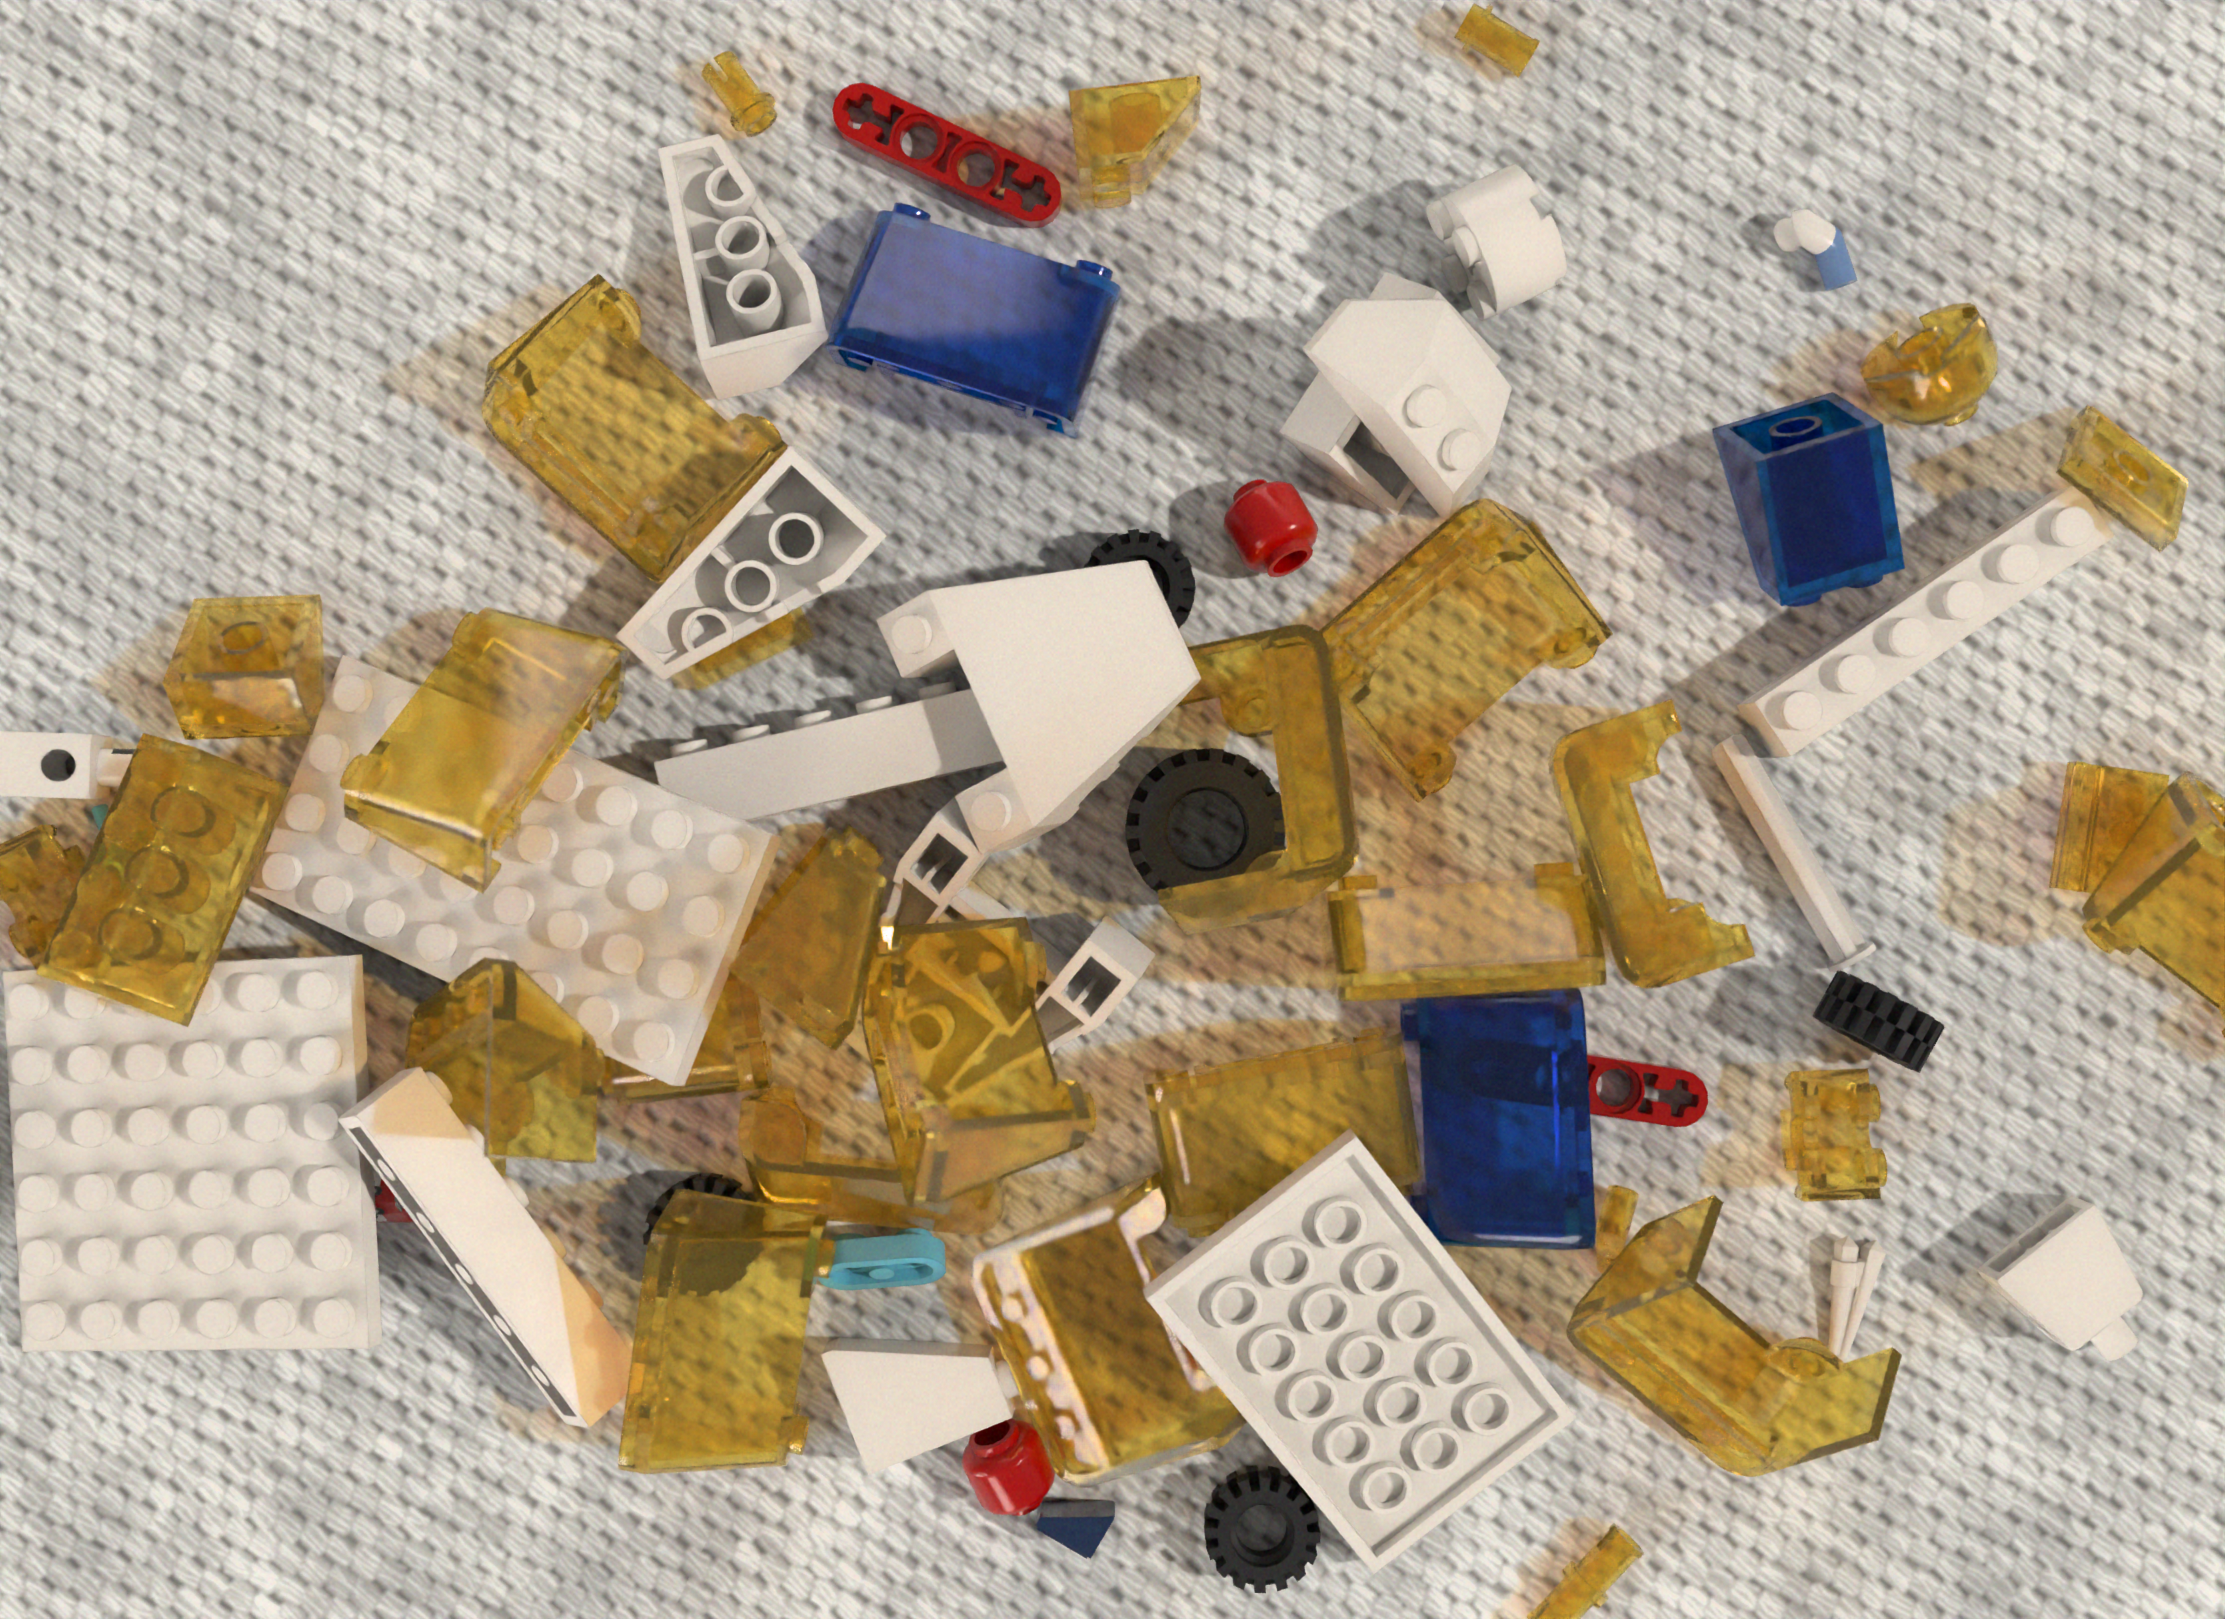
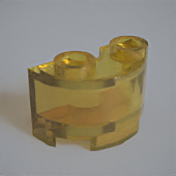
M39 825L0 844V901L3 900L8 905L15 919V923L9 925V937L17 952L24 958H29L36 971L105 939L111 929V923L104 919L101 920L98 914L96 903L107 897L95 884L93 867L77 844L64 849L55 839L57 827L54 825Z
M1868 1068L1790 1071L1784 1080V1085L1789 1090L1791 1109L1780 1110L1785 1170L1797 1171L1798 1186L1795 1188V1197L1802 1202L1881 1199L1880 1187H1884L1887 1182V1162L1884 1151L1881 1148H1872L1869 1137V1122L1879 1121L1881 1101L1877 1086L1869 1083Z

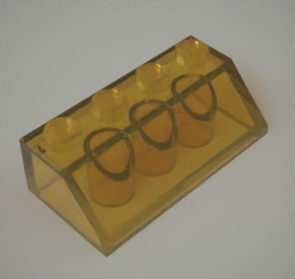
M143 733L36 975L81 994L189 1027L290 787L196 747Z

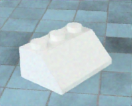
M1385 272L1367 299L1438 298L1445 300L1493 364L1497 366L1501 360L1498 354L1436 289ZM1319 371L1279 432L1311 462L1391 515L1397 516L1416 486L1322 372Z

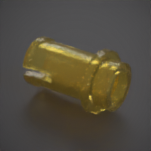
M1474 3L1454 38L1464 43L1461 50L1467 53L1471 47L1513 72V75L1519 78L1540 41L1529 37L1492 14L1491 11L1494 6L1489 3L1485 9Z
M725 51L718 54L713 59L723 72L721 70L717 72L712 64L708 62L702 70V78L711 86L731 113L730 123L735 131H744L748 137H754L763 133L772 126L778 116L774 109L776 102L774 97L769 92L760 91L733 51Z

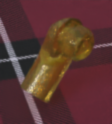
M1618 1185L1608 1186L1597 1221L1596 1267L1602 1276L1608 1280L1616 1277L1620 1281L1628 1283L1637 1277L1642 1262V1257L1638 1250L1625 1247L1639 1194L1634 1190Z

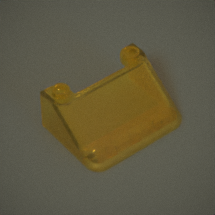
M1159 1171L1133 1180L993 1245L980 1253L971 1265L970 1281L1002 1356L1008 1362L1021 1399L1035 1430L1042 1439L1049 1462L1055 1473L1064 1482L1075 1487H1091L1219 1449L1225 1446L1247 1423V1420L1204 1368L1198 1369L1192 1354L1150 1305L1142 1289L1156 1279L1157 1274L1141 1241V1237L1152 1234L1163 1226L1171 1211L1170 1196Z

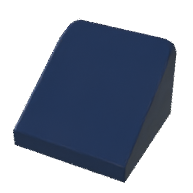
M1111 1500L1042 1501L1037 1509L1035 1526L1038 1531L1086 1559L1087 1557L1091 1559L1114 1520L1115 1502Z

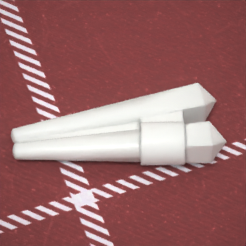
M1848 1235L1834 1243V1257H1832L1830 1274L1832 1291L1827 1354L1831 1358L1838 1356L1841 1359H1847L1886 1255L1877 1240L1862 1244L1859 1258H1857L1859 1247Z

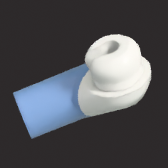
M1809 209L1794 210L1791 212V217L1780 219L1775 224L1774 236L1781 250L1793 252L1803 247L1814 254L1826 291L1844 287L1857 281L1843 234L1836 226Z

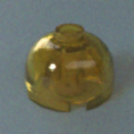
M1971 303L1952 304L1930 311L1918 317L1924 328L1909 337L1900 346L1897 347V330L1868 354L1860 366V373L1864 378L1863 380L1866 383L1869 394L1885 413L1905 425L1934 426L1942 423L1946 427L1960 424L1976 413L1979 408L1978 402L1985 397L1997 375L1998 348L1989 324L1980 315L1976 306Z

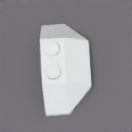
M1438 298L1344 299L1302 349L1441 517L1449 520L1489 471L1512 387L1445 300Z

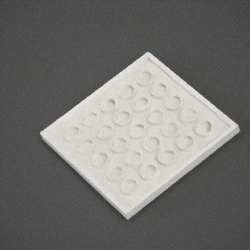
M362 954L28 969L3 972L22 1352L370 1349L383 1343L373 1166L337 1120V1118L370 1094Z

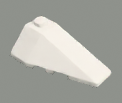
M790 446L615 637L664 681L843 584L887 535L854 499L798 446Z

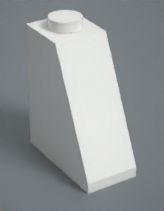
M839 1337L829 1341L821 1353L822 1360L868 1475L1011 1419L1015 1408L1013 1397L1021 1394L1019 1381L1009 1358L998 1361L992 1345Z

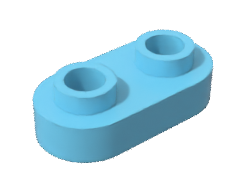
M908 1228L897 1232L893 1236L866 1237L857 1233L840 1234L832 1238L830 1243L822 1246L818 1251V1280L824 1286L837 1290H863L923 1285L939 1280L946 1273L945 1244L940 1239L933 1237L929 1231L920 1228Z

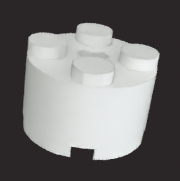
M1511 164L1440 197L1438 201L1426 206L1430 225L1438 239L1444 240L1449 254L1448 257L1441 259L1442 271L1455 294L1467 291L1470 304L1481 321L1494 317L1561 284L1562 282L1559 279L1565 277L1567 273L1566 256L1555 221L1551 213L1542 218L1540 217L1530 199L1541 195L1531 177L1516 164Z

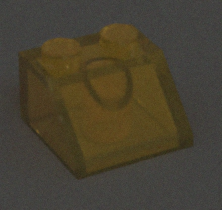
M1200 75L1068 91L1080 202L1093 200L1094 207L1117 208L1130 204L1132 202V195L1144 194L1198 125L1201 99Z
M320 594L194 599L162 682L185 740L313 735L325 697L322 600Z

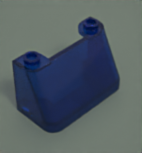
M895 203L892 211H879L836 312L825 344V348L835 363L866 373L868 367H872L875 360L879 371L883 375L894 377V374H899L1011 409L1014 411L1015 416L1024 419L1028 418L1030 408H1033L1032 417L1046 422V430L1076 439L1122 295L1121 287L1111 281L1113 271L1105 266L1086 260H1077L1075 267L934 224L929 222L931 218L929 213L911 205Z
M1564 981L1410 988L1411 1003L1400 1004V1028L1402 1041H1413L1415 1052L1419 1056L1425 1182L1421 1184V1194L1410 1195V1205L1442 1246L1541 1250L1594 1249L1596 1217L1586 1022L1583 998L1579 987Z

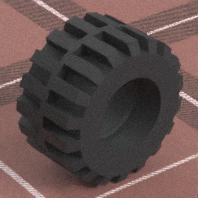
M1195 748L1182 751L1157 764L1145 775L1135 790L1127 810L1125 824L1129 855L1134 867L1145 883L1164 899L1195 910L1228 908L1232 904L1242 900L1246 901L1255 895V892L1262 885L1267 884L1275 874L1274 870L1279 860H1282L1286 849L1284 843L1285 835L1288 833V821L1285 819L1282 806L1284 805L1280 793L1271 784V779L1262 769L1259 770L1250 763L1249 759L1239 754L1235 755L1216 748ZM1197 791H1213L1226 796L1236 805L1243 820L1244 832L1238 850L1229 860L1213 867H1198L1185 862L1174 852L1168 839L1167 824L1172 809L1182 798Z

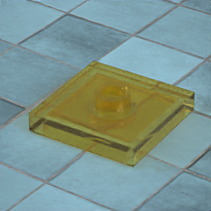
M2086 405L2071 421L2056 473L2161 553L2177 538L2188 479L2096 408Z

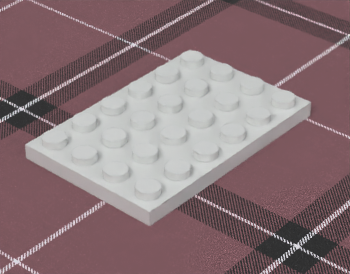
M1351 1128L1142 1289L1150 1305L1373 1574L1576 1419V1416Z

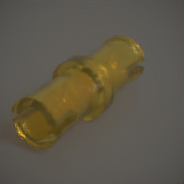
M1613 1523L1609 1527V1531L1577 1564L1570 1561L1562 1570L1564 1575L1562 1581L1533 1611L1526 1615L1527 1618L1581 1619L1592 1606L1598 1609L1601 1608L1609 1599L1606 1591L1637 1559L1644 1555V1552L1629 1534Z

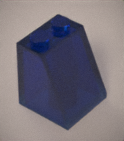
M1831 392L1712 429L1759 586L1780 606L1801 607L1810 605L1820 600L1824 593L1843 587H1869L1879 583L1883 579V575L1905 569L1883 423L1836 393Z

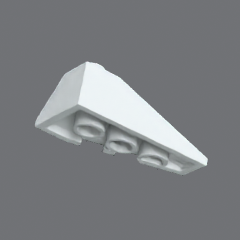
M720 134L658 148L699 362L717 400L779 386L829 337L814 274L806 262L802 261L789 242L784 229L777 219L773 218L758 196L753 183Z

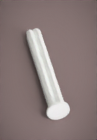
M1742 733L1732 735L1716 744L1711 749V755L1831 960L1827 965L1831 973L1837 972V970L1840 971L1869 956L1876 950L1875 944L1873 942L1866 943L1746 736Z

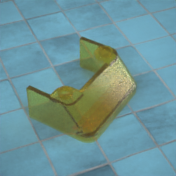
M1302 624L1289 625L1187 647L1201 680L1176 706L1220 698L1222 716L1230 729L1236 734L1248 738L1273 734L1288 849L1269 852L1259 856L1249 865L1245 874L1158 890L1159 904L1186 935L1289 916L1349 872L1358 859L1360 843L1333 655L1324 636L1311 626Z
M1574 862L1534 864V877L1512 880L1378 887L1377 874L1337 877L1338 889L1318 888L1325 990L1338 1001L1391 1000L1577 988L1607 984L1605 953L1588 874L1575 873Z
M484 957L414 1009L409 1020L406 1035L405 1070L421 1067L425 1073L430 1071L444 1082L453 1097V1102L449 1106L463 1125L466 1123L471 1124L483 1135L484 1157L490 1160L501 1176L506 1175V1159L587 1164L596 1161L597 1088L600 1086L605 1072L604 1052L601 1048H597L594 1037L514 960Z
M1715 1195L1643 1225L1573 1310L1566 1329V1334L1571 1344L1716 1465L1728 1472L1740 1476L1757 1477L1878 1441L1880 1438L1902 1354L1891 1347L1844 1363L1824 1343L1810 1337L1788 1339L1771 1345L1696 1282L1723 1206V1202Z

